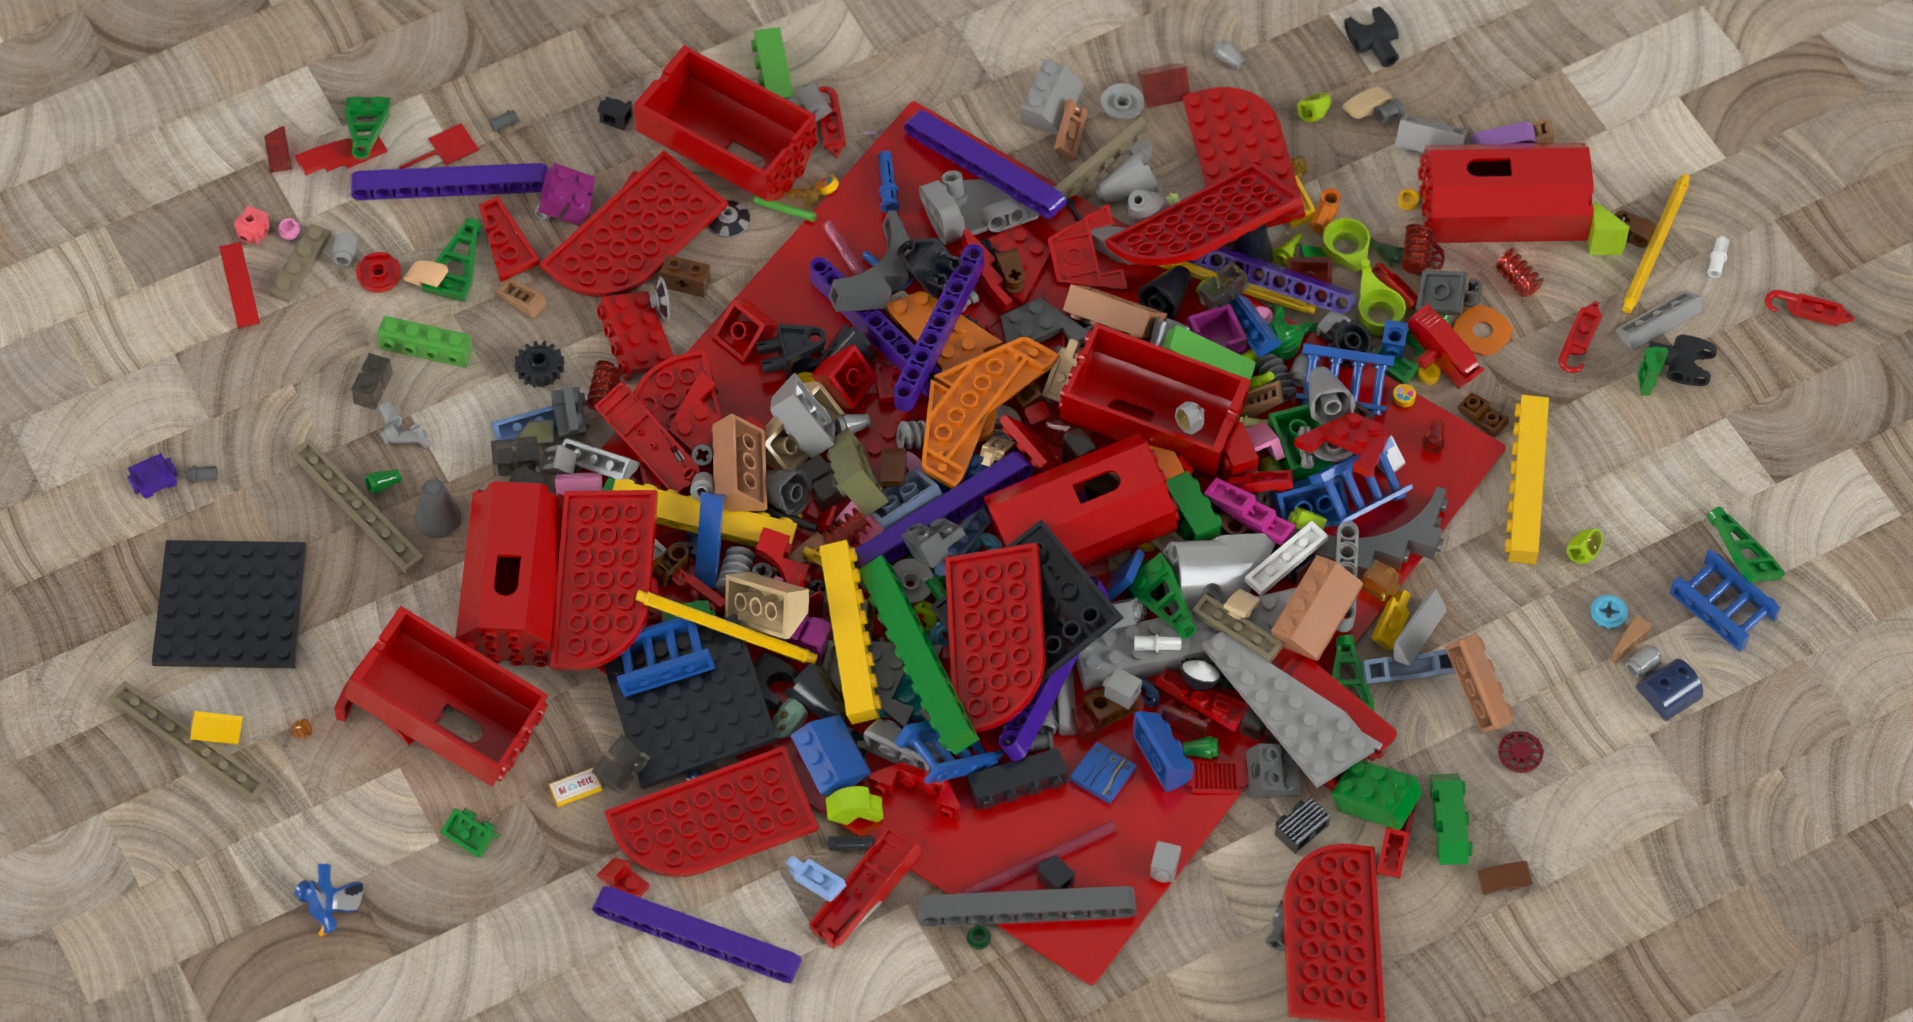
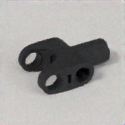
M1378 6L1372 9V16L1375 22L1369 25L1361 24L1352 17L1344 19L1345 32L1358 54L1371 49L1381 65L1386 68L1398 61L1399 55L1390 42L1399 38V32L1392 18L1382 7Z
M1685 334L1676 337L1674 346L1650 341L1649 348L1657 346L1667 347L1668 349L1664 365L1669 366L1667 372L1668 379L1691 386H1706L1709 384L1711 374L1695 364L1694 361L1714 358L1717 354V347L1713 343Z
M761 653L757 662L753 665L767 708L777 711L782 705V701L769 690V687L773 683L780 681L794 683L793 680L799 674L783 660L768 653Z

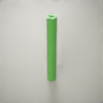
M758 196L754 198V204L812 222L816 219V213L778 201L767 202Z

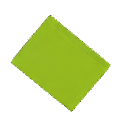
M1597 201L1593 203V218L1588 236L1589 255H1621L1624 253L1630 227Z

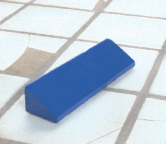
M1235 293L1228 304L1231 305L1247 337V343L1258 357H1262L1279 347L1282 342L1250 300Z
M701 492L694 576L709 588H716L725 494Z

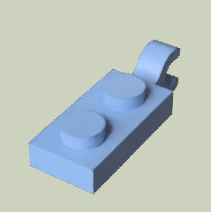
M791 856L785 862L786 865L790 866L788 871L793 875L796 882L829 902L846 886L844 879L810 859L802 863L794 856Z

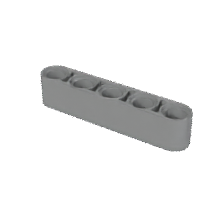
M1347 521L1341 523L1338 527L1335 542V562L1357 578L1359 530L1356 524ZM1356 598L1345 615L1348 618H1343L1337 628L1338 631L1348 632L1353 628L1356 615Z

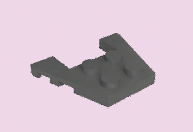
M1041 298L1001 315L1006 343L1020 337H1028L1041 343L1060 333H1064L1068 340L1070 338L1080 341V345H1082L1088 330Z
M871 641V645H868V650L872 652L875 666H872L871 669L872 674H876L878 681L875 693L880 697L883 712L904 728L905 725H909L915 709L893 699L906 674L903 670L905 664L895 654V644ZM932 644L938 658H940L943 646Z

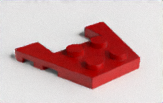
M1109 204L1104 205L1101 209L1085 216L1084 219L1048 238L1058 284H1073L1114 290L1128 289L1124 270L1100 273L1091 230L1113 225Z
M1017 225L988 239L993 244L992 248H995L998 253L1017 248L1025 272L1024 288L1020 293L1011 294L1007 292V295L1018 305L1023 306L1029 293L1032 292L1035 282L1049 262L1051 254L1046 244L1023 226ZM961 249V250L958 252V257H959V258H960V256H961V254H962V252H963V249Z
M702 371L698 373L669 428L670 435L691 454L699 444L709 445L713 451L712 424L721 420L718 415L702 402L716 388V383ZM752 415L745 419V421L766 431V427ZM698 449L699 454L696 457L698 459L702 458L704 461L707 460L706 456L709 452Z
M1350 412L1296 437L1294 446L1312 454L1324 442L1331 443L1361 456L1353 463V471L1371 478L1374 474L1375 466L1378 465L1381 452L1383 453L1389 439L1390 427Z

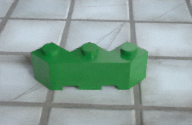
M1458 773L1429 774V797L1433 804V829L1436 833V858L1439 865L1469 864V856L1473 854L1472 841H1469L1467 831L1469 813L1465 811L1463 796L1466 793L1465 781L1461 780Z

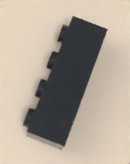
M1059 748L1022 758L1018 761H1012L968 774L967 787L976 810L990 809L999 803L1013 802L1019 797L1026 795H1037L1049 788H1060L1067 783L1068 771Z

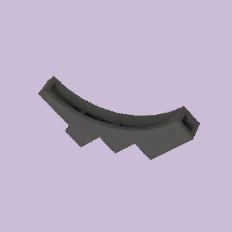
M896 211L887 212L882 226L887 244V253L884 258L864 273L833 280L828 296L835 312L885 309L888 300L891 298V291H903L905 283L909 279V274L912 273L897 256V249L902 243L910 240V237L906 234L903 221L899 218Z
M1437 486L1431 501L1409 523L1382 535L1359 538L1358 579L1366 581L1369 573H1374L1376 564L1400 570L1402 563H1407L1410 553L1433 560L1436 551L1441 552L1444 539L1440 538L1442 529L1439 527L1442 518L1439 517L1440 511L1445 512L1448 504V499L1445 498L1446 489ZM1328 535V540L1315 550L1314 555H1319L1335 562L1336 537Z

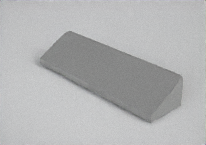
M1685 290L1622 325L1615 331L1631 350H1634L1700 313L1703 309L1699 296Z
M565 438L562 446L577 452L576 466L618 480L623 478L629 479L640 466V463L568 438Z
M1432 588L1394 642V661L1410 665L1446 613V606L1436 588Z
M1072 667L1056 697L1059 723L1058 734L1060 735L1077 734Z

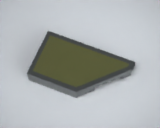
M553 420L529 421L512 441V447L554 443Z

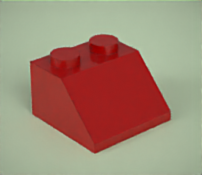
M733 299L712 337L742 362H747L757 353L756 342L770 340L777 329L778 323L748 299Z
M853 344L824 359L811 375L815 382L822 383L841 409H854L878 378L858 348Z
M1243 422L1237 423L1225 446L1224 457L1221 458L1222 469L1220 470V476L1227 483L1229 477H1242L1246 473L1258 470L1259 457Z

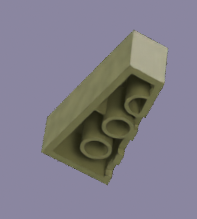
M849 428L845 429L835 436L834 445L828 448L829 452L826 454L831 461L830 466L835 472L833 476L838 482L836 485L843 496L848 495L862 514L867 517L888 503V500L881 492L883 489L875 478L876 474L869 464L870 461L861 442Z

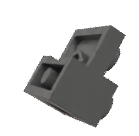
M572 384L563 385L560 390H553L551 392V400L558 439L585 435L586 429L590 428L588 415H584L583 406H586L584 392L580 393L579 387L572 388Z
M939 518L934 520L930 527L921 523L914 524L901 536L913 558L933 568L944 561L946 557L951 556L947 547L966 534L962 527L945 518Z
M1259 743L1246 751L1250 797L1273 798L1275 796L1298 797L1301 795L1299 766L1285 748L1281 747L1280 744Z

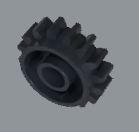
M1343 319L1340 323L1336 322L1326 332L1328 336L1324 339V342L1328 343L1326 347L1370 353L1374 349V346L1371 345L1373 338L1370 337L1369 330H1366L1362 323H1355L1353 319L1350 322H1347L1346 319ZM1343 361L1344 369H1346L1349 365L1352 369L1354 368V366H1352V362Z
M534 341V346L525 344L526 350L519 349V356H515L514 366L518 379H524V384H530L533 388H545L549 384L553 385L556 379L561 378L560 373L564 372V356H561V350H555V344L553 343L549 347L546 346V341H543L541 345H538L537 341Z

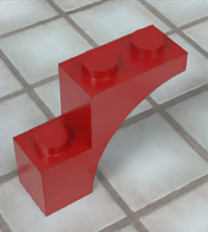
M763 527L755 554L769 561L779 571L786 583L799 586L798 573L801 572L803 574L804 587L807 588L812 577L811 574H808L809 566L784 558V556L789 557L793 544L789 543L790 535Z

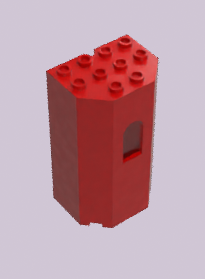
M685 45L666 65L658 80L655 79L633 104L635 130L767 202L780 200L785 193L791 191L797 178H801L804 175L806 165L818 142L815 114ZM732 142H735L761 156L765 164L762 168H759L726 149Z
M1585 143L1425 145L1424 154H1420L1418 180H1422V185L1419 187V195L1424 200V203L1421 204V215L1425 216L1426 221L1423 222V234L1427 235L1428 240L1437 243L1588 240L1593 218L1592 193H1594V181L1590 149ZM1511 173L1512 176L1477 177L1471 174Z
M1096 323L1093 330H1088L1084 340L1086 344L1084 349L1080 348L1076 358L1078 362L1076 367L1072 366L1069 372L1068 384H1064L1062 387L1061 399L1058 405V409L1061 410L1059 419L1118 441L1139 433L1144 440H1147L1149 446L1174 451L1176 455L1181 454L1193 469L1215 476L1222 466L1221 458L1224 457L1225 446L1239 422L1241 413H1243L1251 380ZM1120 401L1151 412L1154 415L1149 423L1108 408V406L1112 402ZM1184 402L1197 403L1200 408L1204 409V425L1202 429L1192 435L1184 433L1178 426L1175 418L1176 408Z
M1139 433L984 496L988 515L1003 548H1006L1042 519L1083 569L1178 530L1177 521L1180 520L1177 513V505L1168 493L1169 488L1166 483L1165 473L1163 469H1159L1157 464L1158 459L1155 451L1150 449L1147 440H1144ZM1107 472L1116 473L1120 477L1121 483L1116 490L1080 504L1073 488L1077 484Z
M494 481L488 484L486 490L482 491L479 489L472 494L455 639L498 665L501 661H510L512 666L517 667L522 665H534L539 668L550 666L564 496L560 493L554 495L548 492L549 487L541 483ZM498 557L521 558L517 590L508 596L500 595L494 589Z
M401 605L380 634L375 645L370 649L350 678L344 697L491 787L498 781L502 782L507 772L512 770L517 757L527 747L533 729L540 724L549 706L546 704L548 694ZM448 705L479 724L483 735L478 741L469 742L435 721L444 707Z

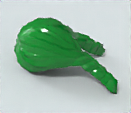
M1277 303L1270 307L1274 311L1273 320L1268 325L1282 344L1266 355L1274 354L1276 358H1283L1285 362L1296 355L1304 335L1311 331H1317L1318 322H1306L1298 326L1289 325L1285 321L1283 308Z

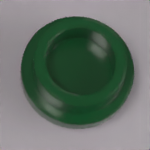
M975 926L967 933V943L973 949H985L991 942V934L985 927Z

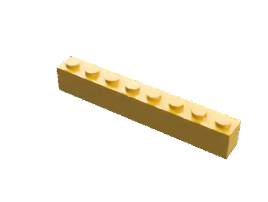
M1522 395L1520 403L1515 404L1514 417H1518V422H1514L1513 436H1517V442L1513 441L1512 455H1516L1515 461H1511L1510 474H1514V480H1510L1509 494H1513V499L1508 501L1507 513H1511V519H1507L1506 533H1510V539L1506 538L1505 552L1509 553L1508 562L1536 565L1539 554L1549 406L1548 397Z
M615 479L613 490H657L656 524L698 534L701 501L695 500L692 495L687 497L680 495L675 490H658L656 486L650 484L638 485L630 479ZM724 508L721 540L756 548L762 529L765 527L790 535L789 543L793 544L797 523H793L791 519L780 517L779 519L770 517L765 512H757V514L748 511L731 512Z
M847 540L822 545L819 548L846 715L851 724L880 718L878 709H882L879 695L875 693L878 681L876 674H872L871 669L872 666H875L872 652L868 650V645H871L869 632L865 631L864 624H868L865 610L861 608V603H864V596L862 590L858 589L857 582H861L858 568L854 566V561H857L856 551L854 547H850Z

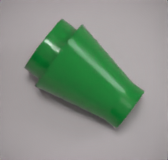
M398 469L370 472L369 475L365 476L366 487L370 493L378 494L401 482Z
M1208 736L1184 742V756L1206 759L1218 757V738Z

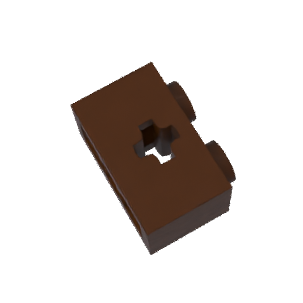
M671 255L666 256L660 272V276L663 277L667 289L703 298L711 281L709 264Z

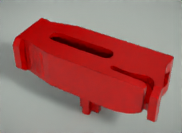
M1430 304L1417 311L1407 322L1408 329L1426 351L1416 359L1419 368L1426 369L1435 362L1458 389L1485 371L1483 367L1478 365L1472 350L1446 320L1431 308Z

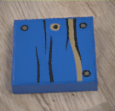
M1137 549L1111 573L1105 586L1109 593L1110 602L1133 583L1145 556V553L1140 549Z
M1096 742L1071 774L1070 781L1111 804L1135 772L1136 765Z

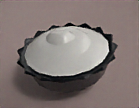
M1186 658L1185 661H1181V664H1179L1182 679L1189 687L1195 690L1212 689L1224 677L1217 666H1213L1211 662H1205L1203 659L1197 660L1192 658L1190 660Z

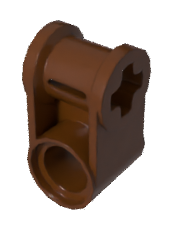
M1620 210L1614 215L1621 221L1625 217L1624 223L1630 227L1626 242L1639 248L1647 247L1655 230V224L1649 219L1636 216L1628 211Z
M1017 248L995 253L996 268L1004 279L1003 285L1005 290L1011 294L1020 293L1024 288L1025 272Z
M680 542L674 543L658 558L653 560L652 576L654 575L660 580L663 587H669L673 583L671 577L680 568L683 571L689 568L690 556L688 547ZM677 556H684L680 559L675 558Z

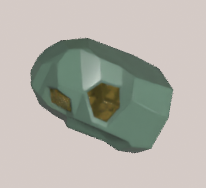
M789 698L780 706L779 711L772 719L777 739L790 737L801 728L808 718V712L805 707L795 699Z

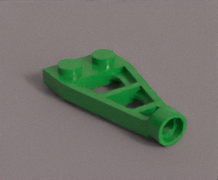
M346 97L345 118L353 145L352 154L354 157L365 159L369 156L373 145L389 119L390 97ZM356 117H376L374 122H357ZM357 132H371L370 136L357 135ZM359 147H364L365 149H364V150H359L358 148H359Z
M466 218L463 225L435 260L436 263L447 265L450 261L463 263L462 275L458 276L447 273L437 288L423 283V292L463 302L466 301L473 284L477 237L482 227L479 221L473 218ZM458 243L470 245L467 256L453 252Z
M1440 315L1449 323L1450 318L1448 315ZM1407 329L1405 343L1417 349L1415 356L1412 360L1396 357L1394 358L1393 368L1388 367V371H1385L1386 375L1400 384H1407L1418 373L1419 367L1416 359L1426 352L1416 338L1412 336L1413 334L1409 329ZM1382 344L1372 354L1381 355Z
M1716 507L1708 513L1707 519L1713 526H1716L1736 566L1749 583L1781 580L1786 573L1773 556L1727 514L1722 507ZM1731 532H1733L1740 540L1734 541ZM1741 549H1750L1758 558L1746 559Z
M1160 552L1137 572L1133 583L1128 588L1135 598L1138 597L1142 604L1173 627L1181 639H1187L1196 632V626L1192 622L1176 571L1165 555ZM1166 581L1169 593L1160 601L1154 600L1150 593ZM1176 600L1179 610L1170 617L1164 609Z
M1341 635L1336 637L1337 651L1332 677L1344 687H1355L1360 700L1375 712L1374 702L1368 684L1365 685L1362 667L1355 650L1354 636ZM1341 665H1352L1356 678L1341 680Z

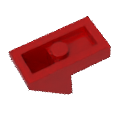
M613 858L597 874L610 887L637 897H641L650 888L647 881L631 870L629 860Z

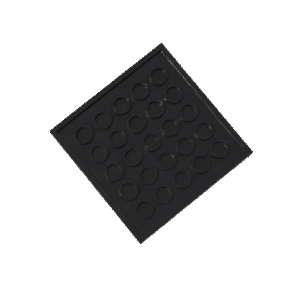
M166 540L152 665L168 667L295 668L307 550L306 542Z
M737 614L722 618L741 625ZM705 626L697 628L702 650L708 648L714 661L715 669L626 697L623 695L617 681V676L625 674L621 655L604 664L642 789L778 741L746 641ZM689 632L675 635L679 656L693 653ZM666 639L652 643L657 664L670 660ZM644 647L630 651L634 671L648 667Z

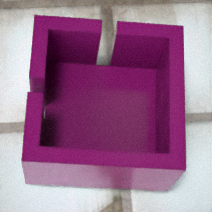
M554 163L544 178L538 212L557 218L567 204L569 207L561 216V220L580 226L589 214L595 177Z
M1230 304L1188 317L1187 327L1190 328L1189 331L1195 332L1197 335L1239 355L1246 352L1247 337Z
M807 614L789 639L780 637L778 639L804 649H809V652L818 655L816 661L818 660L823 666L829 640L832 641L833 639L832 623L824 618H809ZM779 653V655H782V656H784V657H787V658H790V659H793V660H796V661H798V662L803 663L802 661H799V660H797V659H794V658H791V657H788V656H786V655H783V654H780V653Z

